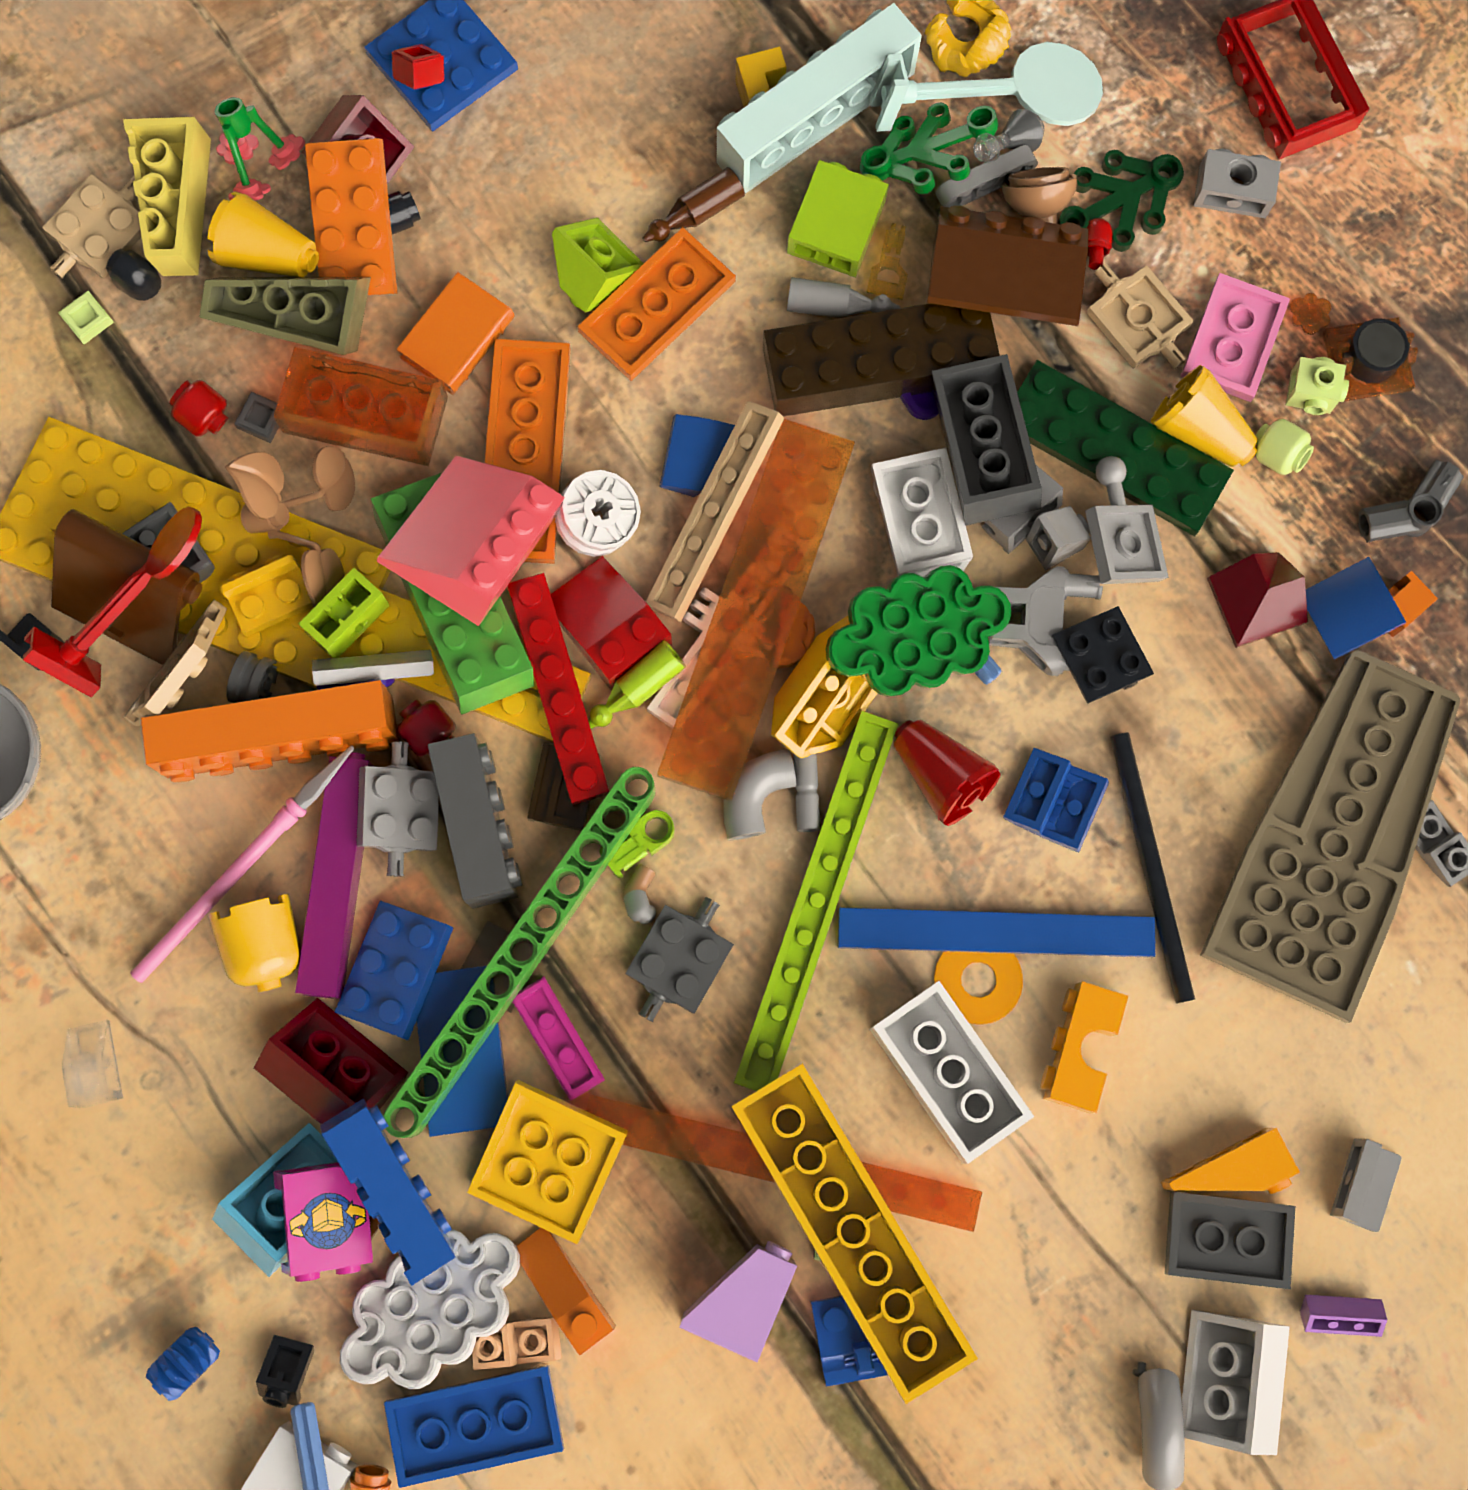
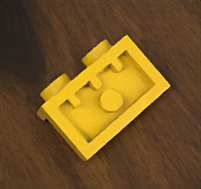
M293 555L274 556L265 561L263 567L252 572L242 571L236 573L228 579V583L220 586L223 595L230 603L242 633L246 637L313 607L304 584L301 567Z

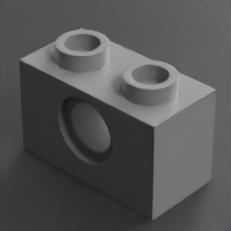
M1208 149L1199 166L1193 206L1266 219L1276 202L1281 161L1270 160L1264 155L1247 156L1235 154L1228 149ZM1231 177L1240 179L1243 184L1234 182Z

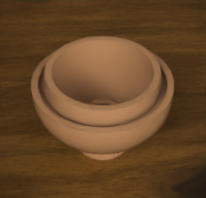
M1042 167L1018 171L1010 174L1009 180L1002 183L1004 199L1013 210L1022 216L1036 217L1044 222L1057 224V213L1069 204L1076 191L1077 175L1069 173V169L1066 167Z

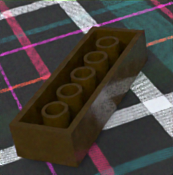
M931 303L764 330L763 353L774 410L783 417L899 398L904 393H910L911 395L929 393L934 390L932 371L1000 356L991 313Z

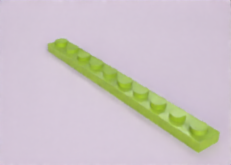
M861 711L734 1084L757 1091L779 1077L899 723Z

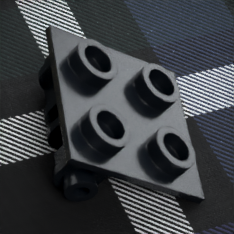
M1119 606L1052 635L1087 704L1122 688L1127 690L1137 685L1138 681L1154 674Z

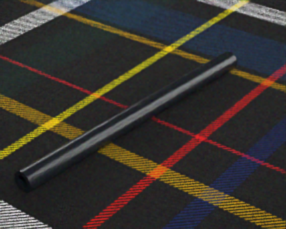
M1129 732L1111 736L1110 739L1175 1002L1178 1004L1196 1000Z

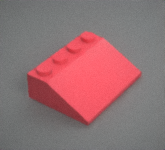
M455 456L378 556L377 562L479 626L550 526L565 497L533 476Z

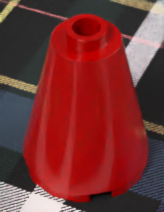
M921 719L914 722L908 720L895 732L897 739L894 743V748L936 817L945 826L953 825L970 814L973 810L969 806L977 798L983 801L996 786L1001 776L995 764Z

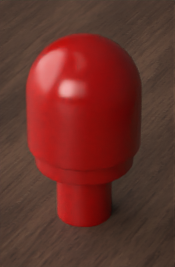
M1102 218L1090 220L1087 227L1088 267L1092 270H1097L1100 266H1103L1104 257L1110 253L1112 248V227L1108 221Z

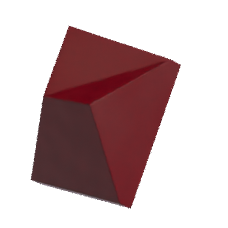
M1279 552L1252 554L1207 578L1235 648L1308 622L1305 576Z

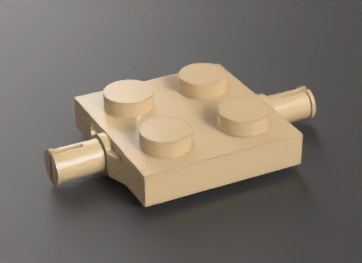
M90 174L42 227L44 232L60 244L64 251L56 262L49 267L61 279L64 278L65 274L75 263L89 267L104 279L108 274L106 266L111 255L118 249L130 250L141 238L139 211L134 208L131 202L136 197L133 181H135L134 175L118 191L106 186L98 178Z
M1107 263L1103 264L1102 267L1100 266L1094 275L1099 278L1108 290L1101 299L1089 306L1086 312L1133 369L1150 356L1158 355L1159 353H1162L1173 369L1181 366L1187 358L1184 357L1173 342L1177 336L1191 327L1194 320L1147 265L1134 275L1122 279L1115 275Z

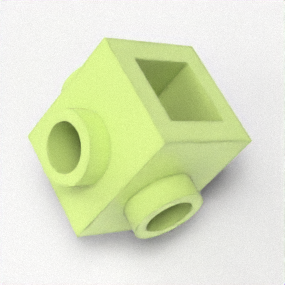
M1300 357L1291 370L1285 405L1302 408L1306 413L1312 415L1330 414L1339 402H1344L1347 396L1349 380L1344 379L1346 365L1335 363L1334 360L1327 357H1316L1313 359Z

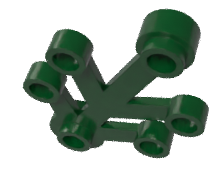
M1111 150L1106 153L1102 162V169L1107 175L1094 173L1088 167L1078 168L1074 174L1077 177H1086L1089 183L1083 184L1077 179V192L1086 193L1092 188L1112 194L1085 209L1079 206L1065 208L1057 224L1071 222L1079 225L1081 228H1087L1090 220L1102 218L1122 207L1118 227L1114 230L1112 236V248L1119 252L1127 251L1130 249L1135 238L1133 226L1140 197L1152 189L1153 195L1150 210L1144 214L1141 227L1145 233L1150 235L1157 234L1162 230L1166 221L1164 209L1168 191L1176 189L1184 176L1182 164L1177 157L1164 154L1150 162L1125 156L1119 150ZM1108 160H1117L1120 165L1117 167L1111 166ZM1122 171H1127L1143 177L1131 182L1111 176H1117ZM1159 172L1168 173L1170 178L1162 177ZM1155 218L1158 220L1159 225H1151L1147 219ZM1124 235L1127 237L1128 242L1122 243L1116 236Z

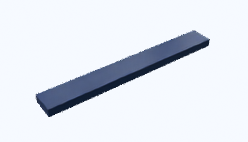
M839 908L838 948L1155 957V917Z

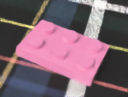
M1219 273L1183 367L1181 377H1185L1198 365H1204L1211 371L1225 393L1251 402L1256 395L1290 298Z

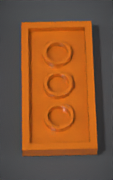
M383 139L305 143L316 251L319 253V277H371L368 295L398 294Z
M682 227L577 326L578 332L632 381L736 282V275Z

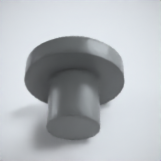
M1138 1362V1367L1133 1370V1374L1139 1377L1143 1372H1146V1363Z

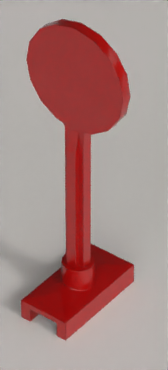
M189 506L178 511L160 531L143 567L134 572L75 636H70L63 643L33 627L24 638V641L30 644V648L23 655V660L85 695L92 697L101 688V664L86 656L89 653V647L147 586L151 577L161 580L179 567L189 554L200 532L202 524L200 511Z

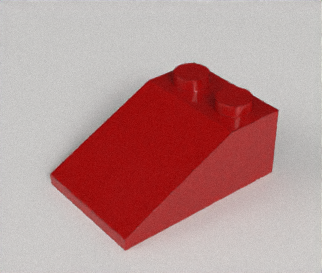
M603 556L551 594L560 626L611 691L620 676L663 640L672 646V636L669 630L650 606Z

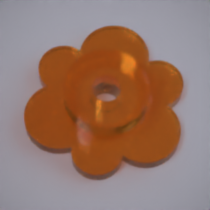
M1307 293L1304 298L1298 297L1293 299L1290 304V310L1294 314L1291 318L1292 324L1297 327L1301 326L1306 334H1316L1320 327H1327L1331 321L1328 315L1332 308L1331 303L1324 298L1318 299L1314 293Z

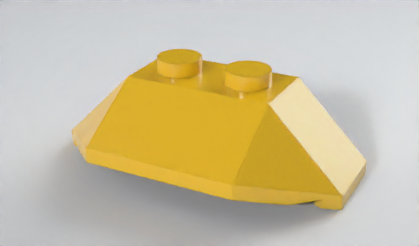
M848 616L815 638L774 697L771 735L799 758L841 747L856 726L861 711L865 712L877 695V692L870 687L865 674L851 677L838 674L831 668L826 659L825 648L828 638L834 631L850 625Z

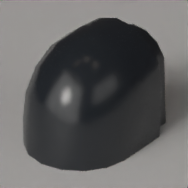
M123 249L116 250L109 258L106 269L111 280L119 290L131 298L140 301L149 300L158 294L162 280L157 270L145 258L133 250L125 251Z

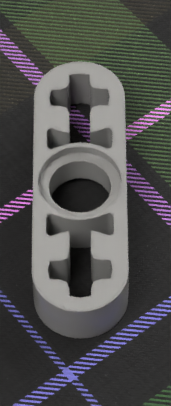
M1023 145L972 168L969 176L964 180H947L936 190L935 195L942 206H963L1002 188V183L1009 180L1010 174L1036 168L1038 161L1030 147Z

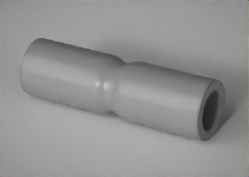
M817 753L804 758H799L793 754L796 776L795 788L797 790V831H820L819 796L817 794Z

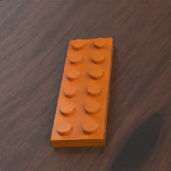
M495 339L485 463L533 476L560 494L571 354L570 343ZM555 517L524 562L555 564L557 539Z

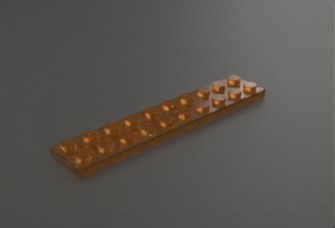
M787 419L783 420L776 435L657 777L728 801L733 800L849 464L855 441Z

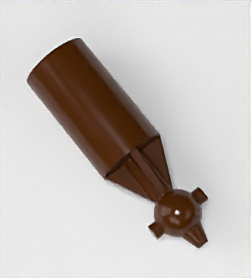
M726 167L679 197L665 220L655 219L650 223L648 231L642 237L644 242L653 240L658 242L664 241L669 237L670 230L697 227L744 197L745 192L737 175L732 169Z

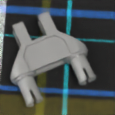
M1057 566L1040 577L1028 588L996 587L1006 594L1011 604V612H1021L1020 624H1008L1003 631L989 636V646L1019 648L1039 669L1050 676H1059V674H1063V671H1070L1052 635L1063 630L1064 600H1066L1067 596L1101 599L1103 586H1100L1099 575L1070 574L1065 567Z

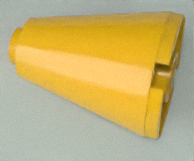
M235 191L231 193L234 196L231 201L223 199L212 216L207 239L214 241L213 252L208 250V256L213 263L223 267L294 277H304L315 270L319 260V253L316 251L315 243L246 194Z
M1198 365L1183 377L1175 386L1177 390L1170 398L1166 396L1151 418V422L1156 428L1230 467H1234L1238 463L1244 466L1257 453L1255 444L1258 438L1214 375L1204 365Z

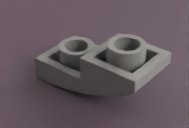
M1430 800L1415 849L1430 869L1448 887H1451L1468 875V842L1461 832L1454 833L1434 801Z

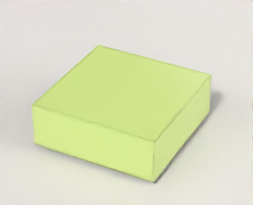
M86 291L58 312L83 344H86L114 323L89 291Z

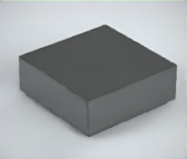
M251 392L234 425L239 430L271 443L287 413V409L279 403Z

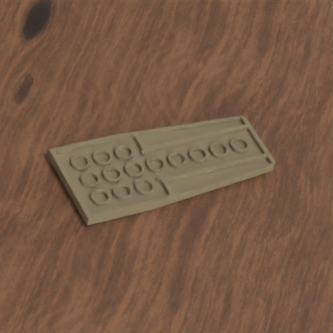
M1356 650L1346 657L1243 852L1200 956L1345 1023L1352 1022L1396 913L1460 705V697L1456 693L1360 650Z

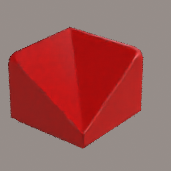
M423 44L394 50L392 52L393 78L414 90L442 83L444 81V56Z

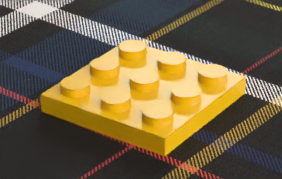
M517 1080L467 1193L578 1245L628 1134V1130L523 1081Z

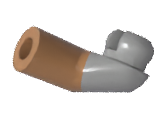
M642 864L638 865L623 891V900L627 914L633 921L649 924L655 918L656 909L654 906L649 905L646 890L656 873Z

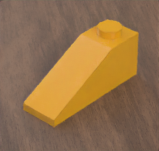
M1264 1128L1161 1181V1184L1166 1190H1268L1269 1194H1274L1289 1187L1292 1184L1289 1178L1300 1173L1277 1128Z

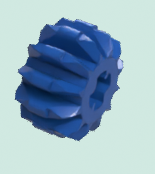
M198 1327L186 1330L148 1368L146 1378L153 1384L152 1388L159 1395L162 1394L168 1401L178 1399L218 1359L220 1350L213 1343L214 1340L207 1333H203Z

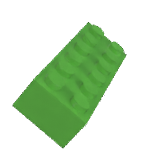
M442 473L371 498L374 518L386 546ZM400 577L461 715L534 687L533 667L501 597L495 602L481 624L477 626Z

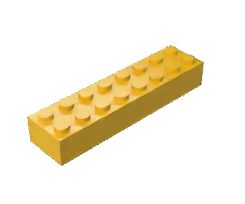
M803 1063L731 1106L905 1404H908L978 1360Z

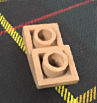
M553 1317L506 1322L498 1332L488 1337H476V1343L472 1351L473 1370L511 1367L517 1364L562 1359L559 1325Z

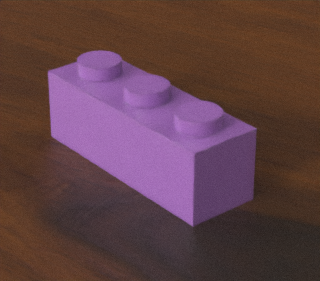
M1305 1295L1300 1309L1305 1332L1382 1337L1388 1320L1382 1299Z

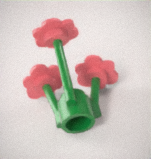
M227 98L221 101L214 111L223 131L219 137L220 144L216 147L218 155L224 156L228 164L236 165L241 181L233 188V192L246 194L255 201L260 200L264 197V194L271 191V187L269 184H262L255 179H249L242 160L251 159L254 155L253 150L259 145L258 138L255 135H248L252 129L251 123L254 122L274 144L271 150L273 155L269 158V163L278 170L285 169L291 161L299 158L300 150L304 147L305 140L303 137H296L294 134L279 138L258 115L254 105L245 107L240 98ZM231 193L228 194L229 200L234 198Z

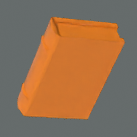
M457 272L398 346L397 351L401 353V360L454 395L463 382L469 379L468 376L495 343V339L504 334V330L515 315L510 307Z

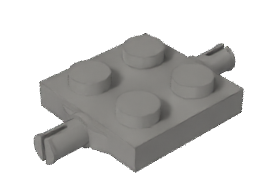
M392 742L390 766L360 767L357 847H372L387 852V876L403 877L404 853L413 850H437L439 793L434 772L420 771L407 766L409 743Z

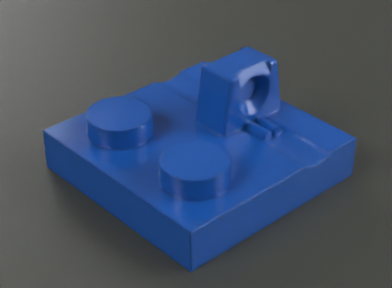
M842 1296L810 1301L826 1387L888 1375Z

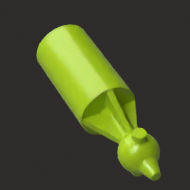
M663 640L616 680L607 703L597 704L591 709L590 718L588 719L591 729L609 725L615 712L639 707L686 668L684 661L670 644Z

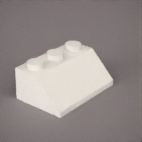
M1191 1310L1182 1393L1184 1438L1250 1455H1277L1289 1326Z

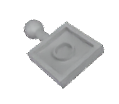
M1105 457L1096 467V477L1101 484L1107 487L1110 506H1094L1085 511L1101 584L1160 582L1169 578L1153 505H1126L1122 482L1127 472L1126 466L1118 457Z

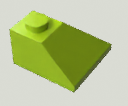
M598 217L555 227L552 232L560 288L570 297L572 304L585 313L595 310L644 264Z

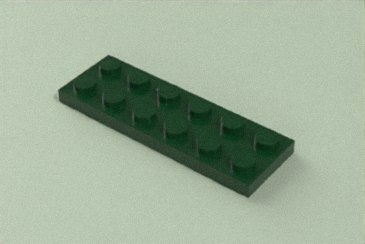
M1036 360L1017 392L1030 444L1099 482L1096 477L1098 463L1108 456L1120 458L1127 470L1126 477L1122 482L1124 496L1138 505H1153L1154 514L1193 536H1196L1234 472L1230 467L1156 428L1155 425L1039 360Z

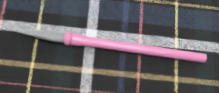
M353 746L347 748L304 784L294 798L290 797L286 800V806H282L273 817L274 820L130 972L134 979L142 983L285 830L287 831L299 820L298 817L306 815V808L317 800L354 750Z

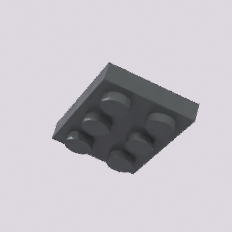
M1170 1191L1165 1274L1291 1290L1296 1206Z

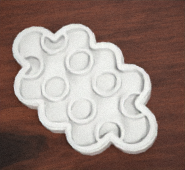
M452 1229L446 1234L456 1258L412 1286L404 1274L405 1270L400 1255L397 1256L390 1263L385 1280H373L365 1284L354 1298L352 1314L359 1328L346 1338L340 1350V1365L343 1372L349 1379L361 1384H375L389 1375L400 1386L408 1389H420L434 1380L438 1375L441 1364L454 1365L465 1361L472 1354L476 1337H488L498 1332L506 1323L509 1315V1301L503 1288L516 1277L520 1268V1253L517 1246L509 1238L498 1233L485 1234L471 1242L464 1234Z

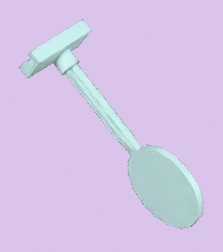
M1053 42L1032 45L1021 53L1011 72L1012 78L916 83L914 80H908L902 53L887 54L869 103L870 107L881 106L882 109L875 125L877 132L891 131L902 104L915 103L916 100L1015 95L1025 109L1030 110L1040 120L1048 124L1070 126L1084 122L1095 113L1103 96L1102 78L1094 63L1081 51L1066 44Z

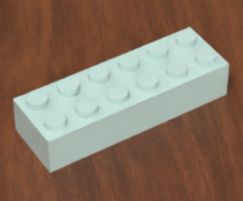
M895 3L883 11L881 9L874 11L863 25L854 31L850 29L844 32L838 38L836 44L826 51L819 50L814 53L806 65L796 72H787L772 89L766 93L764 91L757 93L749 101L748 105L739 112L727 114L717 126V164L722 170L726 167L733 170L746 194L869 107V99L887 54L902 53L908 78L914 75L922 35Z

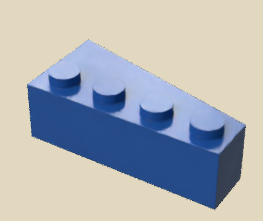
M363 1098L321 1124V1134L350 1183H355L358 1187L356 1191L367 1212L373 1219L377 1218L379 1221L378 1227L392 1254L398 1252L405 1270L404 1274L412 1286L456 1258L446 1234L452 1230V1227L441 1209L439 1208L433 1212L425 1200L431 1196V1193L421 1176L418 1174L412 1178L406 1169L405 1164L410 1159L399 1140L397 1139L391 1143L383 1130L389 1127V1124L378 1106L375 1105L369 1108Z

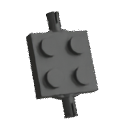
M708 897L704 898L705 900L695 917L683 915L665 905L625 973L641 983L650 993L638 1014L645 1017L653 1004L654 1006L646 1018L651 1022L654 1021L664 1002L677 1004L695 1014L734 945L717 935L708 925L720 906L714 901L707 914H705L712 901Z

